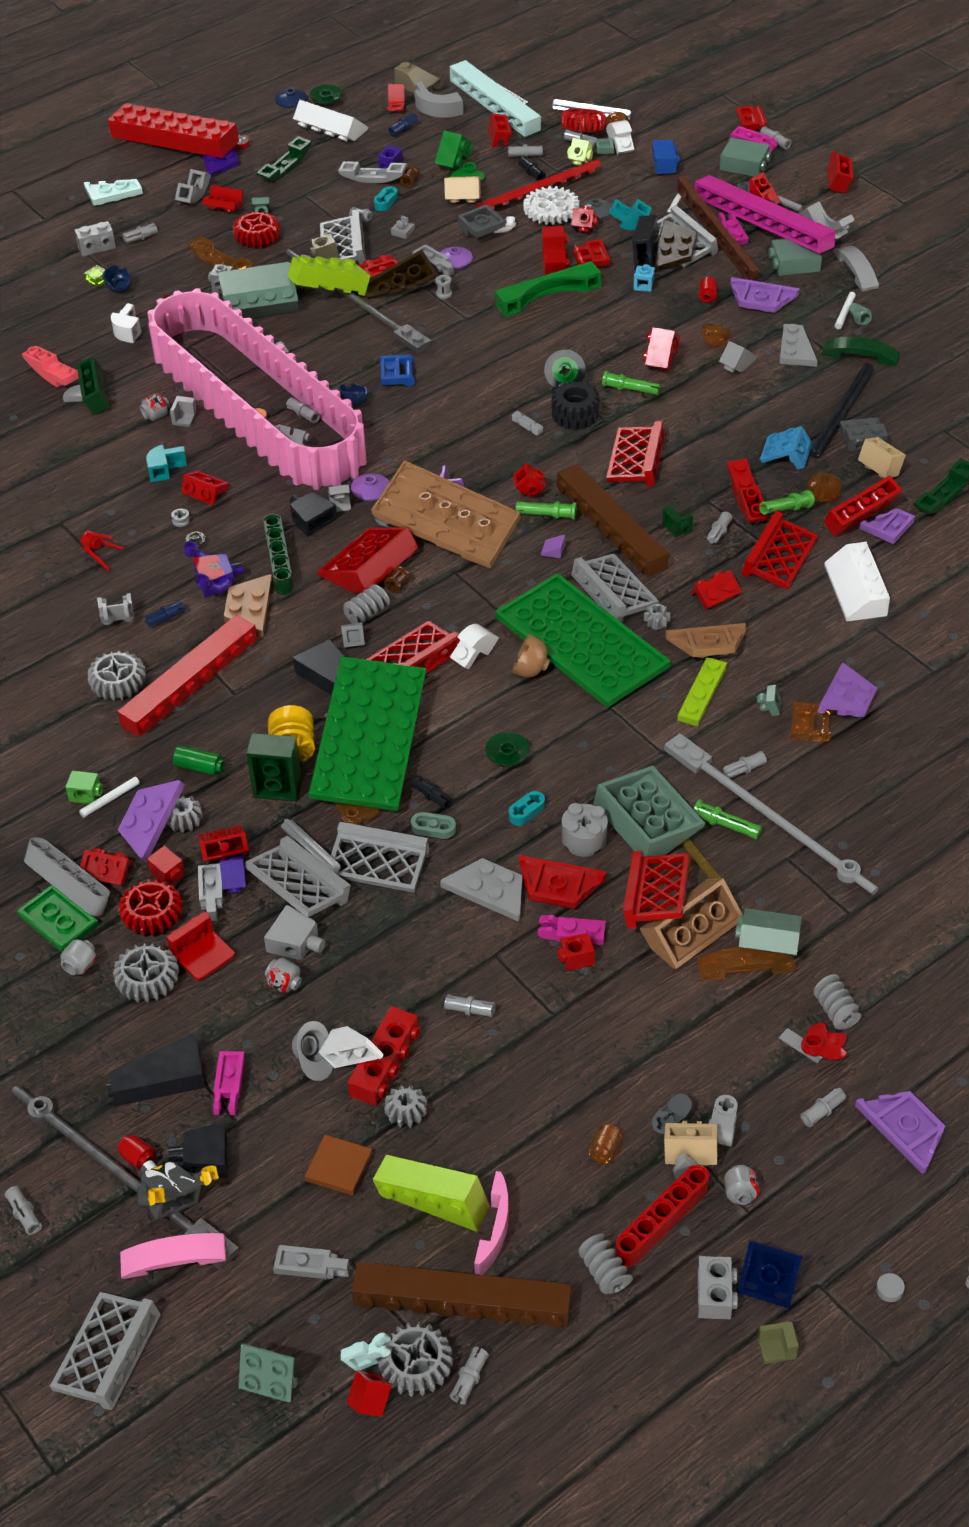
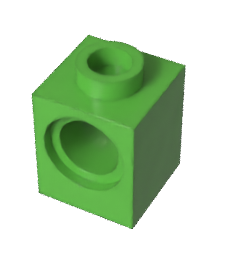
M72 771L66 784L69 802L90 804L97 800L103 791V784L100 783L98 774Z

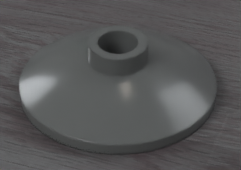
M593 198L583 201L579 208L581 209L582 206L592 207V210L598 215V220H601L611 215L609 210L612 204L604 199Z

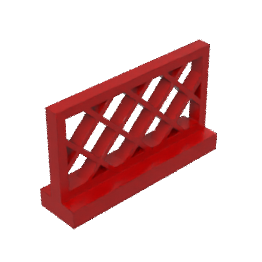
M655 421L652 427L618 428L606 476L607 482L646 481V486L655 485L665 439L663 421ZM622 434H631L627 438L622 437ZM643 434H650V435L646 436L645 438H643V437L641 436V435H643ZM635 439L639 440L635 444L630 443ZM624 445H626V446L628 447V448H626V449L623 450V451H621V450L619 449V448L623 447ZM643 445H646V446H647V447L644 448L643 450L638 449L639 447H641V446H643ZM632 451H634V452L636 453V454H634V455L631 456V457H629V456L627 455V454L631 453ZM640 457L644 458V460H642L639 463L635 461ZM621 458H624V459H625V460H624L623 462H621V463L616 462L617 460H619V459H621ZM630 463L633 465V466H632L631 468H629V469L624 468L625 466L629 465ZM619 470L622 472L619 475H613L615 472ZM637 470H640V471L642 472V474H632V473H634V472L637 471Z
M775 511L747 557L741 575L749 578L750 574H754L788 590L817 540L818 535L782 519L783 513ZM784 527L790 530L791 533L784 534L781 528ZM800 537H806L811 539V541L802 542ZM794 538L797 543L789 544L787 539ZM782 540L784 545L776 547L774 541ZM800 548L803 554L795 555L793 549ZM787 551L790 556L782 557L780 552ZM774 553L776 558L769 559L766 554ZM793 561L795 567L788 568L785 562ZM780 563L782 569L774 570L772 564ZM767 565L769 571L760 570L758 567ZM785 574L788 580H782L778 575Z
M427 621L366 660L384 661L385 663H388V660H399V663L392 664L426 668L427 674L451 659L450 656L460 642V639L457 638L459 634L454 631L449 634L430 621ZM428 629L433 632V633L422 634V633H424L425 631H427ZM421 640H431V642L421 643ZM409 641H417V643L406 644ZM405 650H415V653L404 652ZM393 651H400L398 654H390Z
M642 850L633 851L623 907L627 929L637 928L638 921L683 918L690 865L689 853L643 857ZM676 862H683L677 867L673 866ZM652 864H659L654 869L649 867ZM665 869L669 870L665 875L660 874ZM676 875H678L679 877H681V878H679L678 880H676L675 882H673V881L670 880L671 878L675 877ZM653 877L657 879L651 884L647 882ZM662 884L668 885L662 890L658 889ZM674 890L678 891V893L672 897L668 895ZM650 892H653L655 894L649 899L644 897ZM660 899L666 900L665 902H663V903L660 904V905H657V904L655 903V902L659 901ZM672 905L677 907V910H666ZM648 907L653 909L650 912H642Z

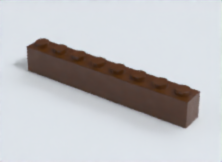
M578 464L557 472L556 485L558 490L567 496L571 503L576 502L580 512L585 514L594 526L596 525L602 531V534L608 537L614 546L619 548L626 558L636 565L639 571L650 577L668 568L669 553Z
M357 1262L352 1297L353 1304L363 1308L375 1306L384 1307L391 1311L403 1309L411 1310L418 1314L431 1312L446 1317L460 1315L466 1316L469 1319L488 1318L497 1322L516 1321L524 1325L535 1323L559 1328L561 1326L568 1327L571 1284Z

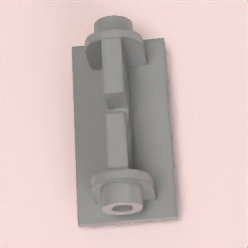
M281 424L274 426L294 443L311 447L306 445L307 441L309 442L311 439V434L308 431L294 428L293 435H291V427Z

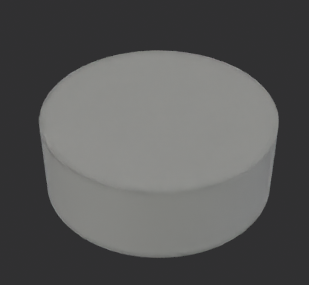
M887 1273L878 1279L876 1291L882 1300L896 1302L903 1296L905 1286L903 1280L898 1275Z

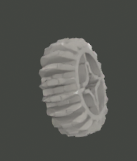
M120 650L117 653L111 651L108 655L103 653L102 658L96 657V661L91 663V667L88 669V683L93 693H96L98 697L103 696L105 700L112 698L113 701L116 698L123 700L125 696L131 698L132 693H138V690L143 688L146 679L145 666H143L140 658H137L135 654L130 655L128 651L122 653Z
M144 942L141 947L135 944L133 950L126 948V955L119 954V961H116L114 966V981L120 993L126 995L129 1000L135 998L139 1003L141 999H145L148 1003L150 998H155L158 1001L159 995L166 996L167 990H173L174 983H177L179 968L177 959L173 956L170 949L166 950L164 945L157 947L155 942L151 946Z
M419 1321L416 1327H411V1324L407 1322L406 1329L403 1330L397 1326L396 1334L388 1333L391 1341L384 1343L383 1346L385 1345L390 1349L391 1354L386 1357H379L378 1366L382 1372V1377L392 1384L391 1389L398 1386L400 1395L405 1390H409V1395L412 1397L415 1391H419L420 1395L424 1396L425 1389L428 1388L434 1393L435 1384L443 1385V1377H449V1367L452 1366L453 1361L451 1358L452 1348L448 1346V1339L442 1337L439 1329L433 1332L430 1324L426 1328H422V1324ZM427 1346L437 1354V1360L431 1358V1355L426 1352ZM394 1358L400 1360V1363L404 1365V1372L393 1363Z

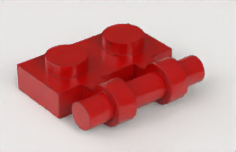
M602 239L585 241L584 246L579 247V245L575 244L572 247L573 255L577 259V265L590 261L596 267L610 265V257Z
M381 255L371 261L369 259L365 260L358 266L368 273L371 279L397 264L398 261L395 258L392 259L391 255Z

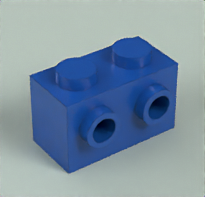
M673 139L652 141V158L656 174L676 173V167L679 166L680 161L679 155H677V146H674Z

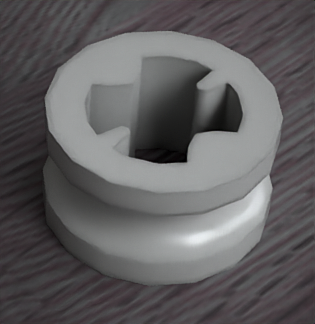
M176 509L171 514L172 523L177 527L186 526L190 522L189 512L186 509Z

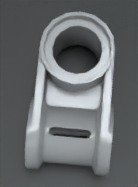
M721 1095L716 1099L709 1124H717L718 1144L732 1147L738 1103L730 1095Z

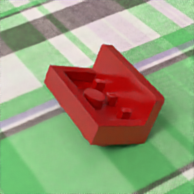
M212 185L210 196L203 197V205H208L210 209H219L220 207L225 208L224 211L235 212L236 209L242 208L243 190Z
M731 570L725 573L722 571L715 573L711 576L712 579L708 581L702 579L694 584L695 588L690 593L692 596L697 594L705 610L739 595L742 590Z

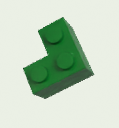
M444 130L434 163L440 168L452 171L459 170L463 159L469 160V156L473 152V143L461 134Z

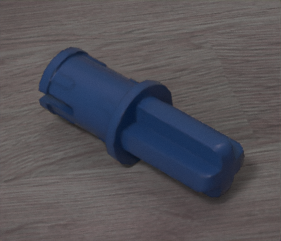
M412 113L404 119L400 118L396 124L388 128L390 135L395 137L403 130L407 131L408 127L418 122L417 115Z
M179 600L167 607L161 606L160 610L146 615L145 622L149 627L163 621L168 622L172 617L185 613L186 609L185 607L181 608L184 604Z

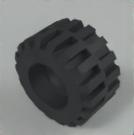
M573 381L559 385L552 394V418L554 422L558 423L559 426H564L566 429L571 428L572 430L584 429V427H590L591 424H595L599 418V392L596 391L594 386H590L588 383L584 384L583 382Z

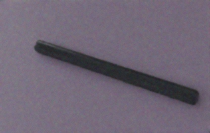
M865 363L810 449L811 456L820 457L840 425V421L843 420L873 372L872 364Z

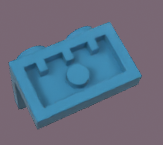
M802 426L789 428L780 433H772L767 437L760 461L764 463L789 455L790 461L794 463L797 470L805 467L812 442Z

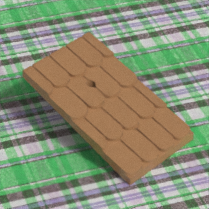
M405 460L371 509L372 515L376 516L377 519L397 527H408L412 535L431 541L438 547L457 553L464 559L490 569L521 519L520 512Z

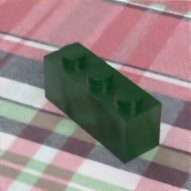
M93 356L77 363L83 402L93 415L110 408L106 379L102 367Z

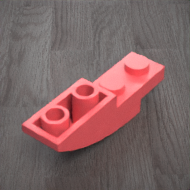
M32 346L28 348V351L22 353L27 363L40 376L56 387L66 386L79 379L77 370L59 362L55 354L39 346Z

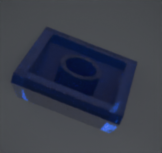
M750 1240L737 1293L790 1308L800 1275L803 1256Z

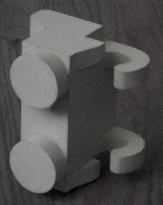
M131 593L123 596V604L107 606L106 598H97L101 623L104 625L112 624L117 620L130 622L135 618Z

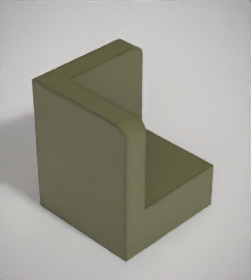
M792 1321L759 1327L758 1342L765 1364L797 1359L799 1345Z

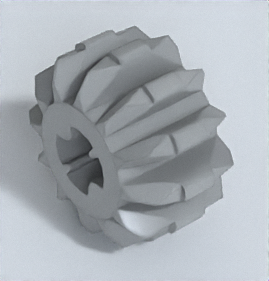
M183 794L182 798L177 800L166 823L167 826L171 827L174 832L180 829L182 833L187 829L192 831L193 826L198 827L203 817L199 801H195L193 796L186 798Z
M401 1084L399 1090L392 1088L390 1095L386 1096L385 1114L389 1116L391 1124L397 1122L400 1128L403 1124H407L411 1128L412 1122L420 1124L421 1117L426 1116L427 1099L423 1096L421 1089L414 1090L412 1084L407 1089Z

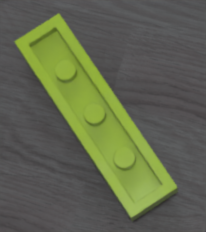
M709 657L706 658L678 713L677 721L699 726L727 669V662Z

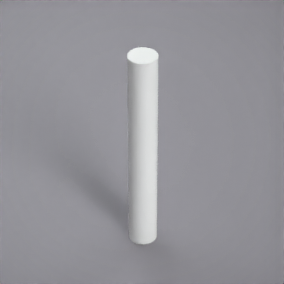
M854 292L848 294L835 323L836 329H841L849 312V307L856 296Z
M133 777L80 809V815L85 818L140 784L138 778Z

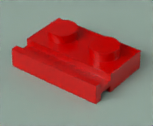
M757 105L756 108H753V106L736 107V115L741 127L750 130H757L759 127L764 126L767 127V121L760 105Z

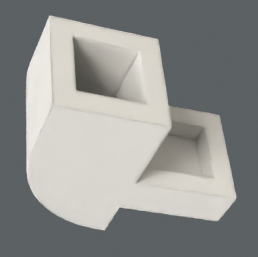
M627 120L607 125L608 137L613 138L617 155L635 150L630 134L632 129Z
M127 303L119 314H111L114 336L121 341L134 343L141 334L140 321L135 315L134 305Z
M479 624L469 625L458 635L457 638L460 639V642L450 658L469 670L480 652L489 655L499 637Z

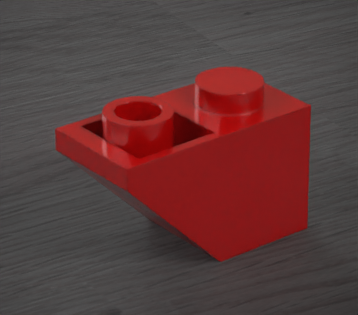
M764 172L749 180L750 193L777 205L781 202Z

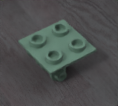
M242 1343L239 1389L291 1403L292 1388L295 1389L298 1383V1377H294L293 1374L294 1357Z

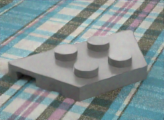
M481 858L440 881L441 888L513 920L518 922L520 920L523 878L522 875Z

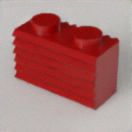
M240 824L234 827H226L225 829L221 828V830H212L211 833L208 831L207 833L203 832L202 835L200 833L197 835L204 862L249 852L246 834L243 826Z

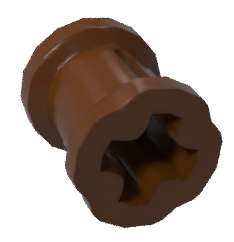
M412 165L406 168L405 173L400 177V183L404 187L410 188L414 185V180L420 176L418 168Z
M397 566L394 568L393 574L385 579L384 585L390 592L398 593L401 590L402 584L410 579V574L404 567Z

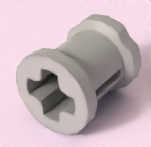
M448 275L437 276L435 279L438 287L436 296L440 299L450 298L452 296V290L450 289L451 277Z

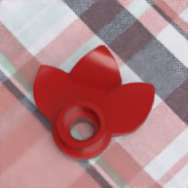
M823 1022L817 1023L808 1029V1034L801 1041V1049L810 1056L820 1055L828 1060H839L847 1056V1052L843 1049L847 1040V1034L827 1032V1027Z

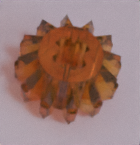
M819 471L818 474H812L807 488L813 493L815 501L820 500L821 503L823 501L830 503L831 500H836L840 494L841 482L839 477H835V473L829 474L827 471L826 473Z

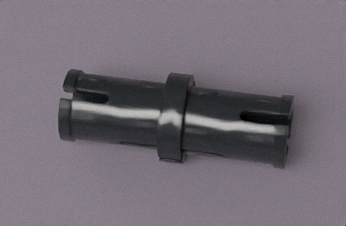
M526 156L519 159L518 164L526 170L528 175H532L537 181L545 179L546 173L535 162H531Z
M420 774L416 775L418 779L413 778L411 786L424 794L425 799L428 801L432 800L443 810L448 809L447 806H451L453 802L452 797L442 792L437 784L430 783Z

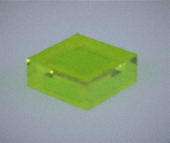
M96 265L84 272V278L97 286L104 281L103 272L105 269Z

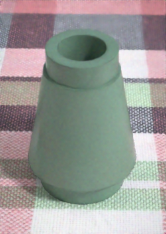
M858 303L850 305L849 311L858 325H867L871 321L872 314L868 308Z

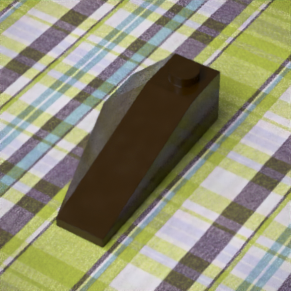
M421 249L369 279L365 294L368 299L413 288L436 278L438 274Z

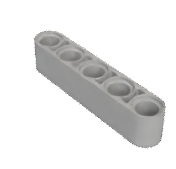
M38 837L31 838L27 846L24 862L86 913L93 916L103 915L110 891L47 840Z

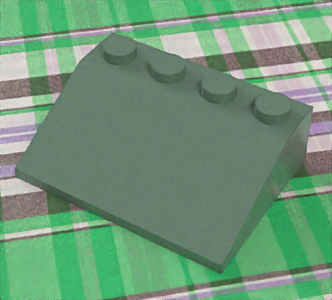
M289 262L218 272L223 301L229 300L233 310L240 309L243 319L298 311L295 283L287 277L290 269Z
M654 766L612 779L597 786L594 806H601L605 810L608 822L634 851L642 850L643 857L666 855L705 826V822Z

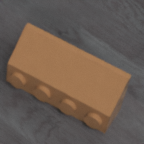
M724 878L707 879L686 894L683 918L650 920L640 930L650 948L673 969H677L737 925L739 915L743 916ZM672 905L666 910H677V907Z

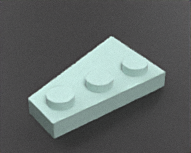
M137 179L117 180L113 184L99 181V184L90 185V182H84L85 190L94 206L143 194L142 187Z

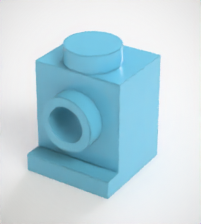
M647 264L637 266L634 273L633 290L652 291L655 267ZM645 280L648 281V284H640L639 281Z

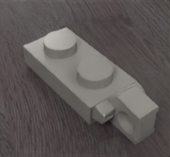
M425 244L412 252L414 254L422 249L437 272L442 271L443 275H448L449 277L454 274V265L449 261V257Z
M220 863L199 865L198 887L201 910L207 911L211 921H217V908H223Z
M280 1245L278 1246L273 1270L274 1274L333 1279L334 1276L348 1277L350 1264L349 1259L338 1258L336 1254L331 1253V1250Z

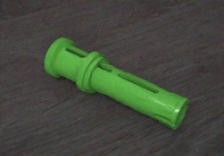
M606 370L602 379V387H614L619 391L628 389L658 396V391L660 390L659 383L627 378L624 374H612Z
M805 490L800 494L791 493L786 498L761 502L759 509L763 515L786 509L796 511L801 507H812L815 503V498L810 490Z
M517 501L516 511L520 512V514L553 516L555 519L563 517L576 520L577 503L562 504L560 501H556L554 504Z
M701 799L697 801L694 807V811L702 820L710 822L712 826H717L718 824L755 840L758 839L761 833L762 826L725 813L721 807L710 806L703 803Z

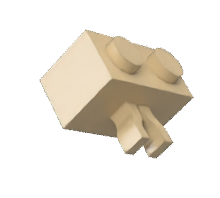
M480 176L444 178L445 199H449L450 202H460V199H466V202H477V199L481 198Z
M879 437L864 440L858 460L865 464L866 468L877 472L881 478H886L889 475L891 477L899 476L906 455Z
M682 1121V1123H665V1164L676 1165V1159L685 1153L695 1160L698 1165H717V1124H702V1121H697V1124H689L687 1121Z

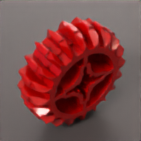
M569 108L563 111L561 121L565 129L582 133H594L605 128L606 115L596 109Z
M259 211L256 213L251 212L250 214L245 213V216L241 215L239 219L235 220L233 234L237 243L247 246V248L268 247L269 244H274V241L278 240L280 225L278 220H276V216H272L271 213L266 214V212L260 213Z
M148 878L146 883L139 881L138 886L131 885L130 891H124V897L120 898L119 913L123 924H125L128 930H132L135 935L141 932L143 937L147 933L154 937L156 932L163 934L164 929L171 930L172 924H178V918L182 917L183 903L179 891H176L174 885H169L167 880L161 883L158 878L151 882Z

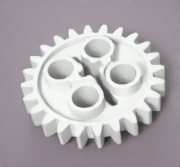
M548 186V189L542 187V190L535 189V192L531 191L530 195H526V199H524L525 215H528V218H533V221L539 220V224L545 222L547 225L551 222L554 225L555 222L561 224V221L568 222V218L572 219L573 208H579L578 196H575L574 192L570 193L569 189L564 191V187L558 189L555 186L553 189L551 186Z

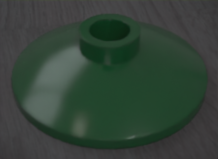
M329 84L317 86L310 92V98L322 104L336 102L342 97V90L335 85Z
M515 732L495 734L487 741L485 746V752L489 760L500 766H514L523 762L528 757L530 750L526 738Z

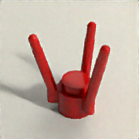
M87 530L81 537V544L85 546L83 551L89 553L103 568L110 571L107 564L92 550L99 549L102 544L118 550H123L124 548L103 540H112L113 537L110 535Z

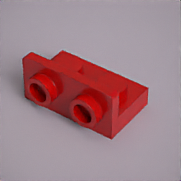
M197 470L184 474L181 492L214 505L216 496L221 492L227 491L229 483Z
M93 848V851L84 850L80 865L83 870L98 882L120 887L124 886L128 868H133L134 865L127 855L117 852L114 856L106 854L107 851Z

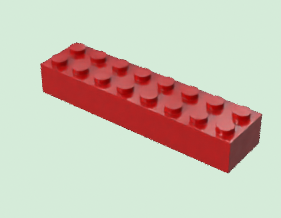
M130 103L123 104L108 119L111 137L213 157L223 158L239 142L236 123L187 115L186 113L159 110L158 108L137 106Z

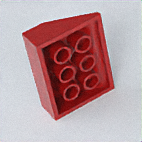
M408 527L368 528L317 573L319 576L353 593H363L370 586L384 581L395 567L400 566L399 564L412 556V553L418 549V546Z

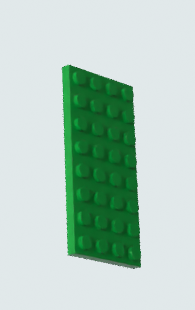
M558 573L495 611V618L521 639L525 640L528 634H531L542 640L547 647V658L550 659V662L607 708L671 667V661Z
M341 656L309 790V799L391 811L399 810L426 668Z

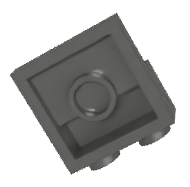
M487 204L458 215V228L467 236L473 235L475 238L506 227V221Z
M878 417L840 421L839 427L848 452L860 451L864 440L868 438L879 437L885 442L888 440L885 426L880 424Z

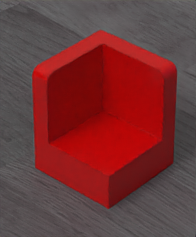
M356 1371L347 1404L357 1413L382 1416L392 1384L380 1374Z

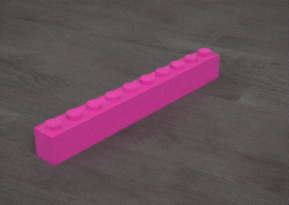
M711 175L695 181V190L698 191L700 197L706 203L728 213L731 212L743 220L819 254L835 246L836 230Z

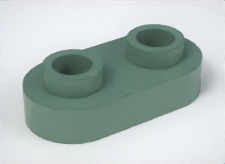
M420 812L411 818V829L417 835L447 839L456 833V822L450 816Z

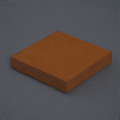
M324 1135L305 1175V1181L353 1196L373 1154L372 1149Z

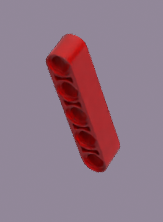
M690 1166L616 1239V1257L622 1259V1266L630 1267L635 1265L706 1195L709 1172L704 1166ZM676 1197H682V1198H684V1199L679 1200V1199H676ZM658 1214H665L667 1216L661 1217ZM641 1231H648V1232H650V1233H649V1234H643V1233H641ZM630 1248L632 1251H624L623 1249Z

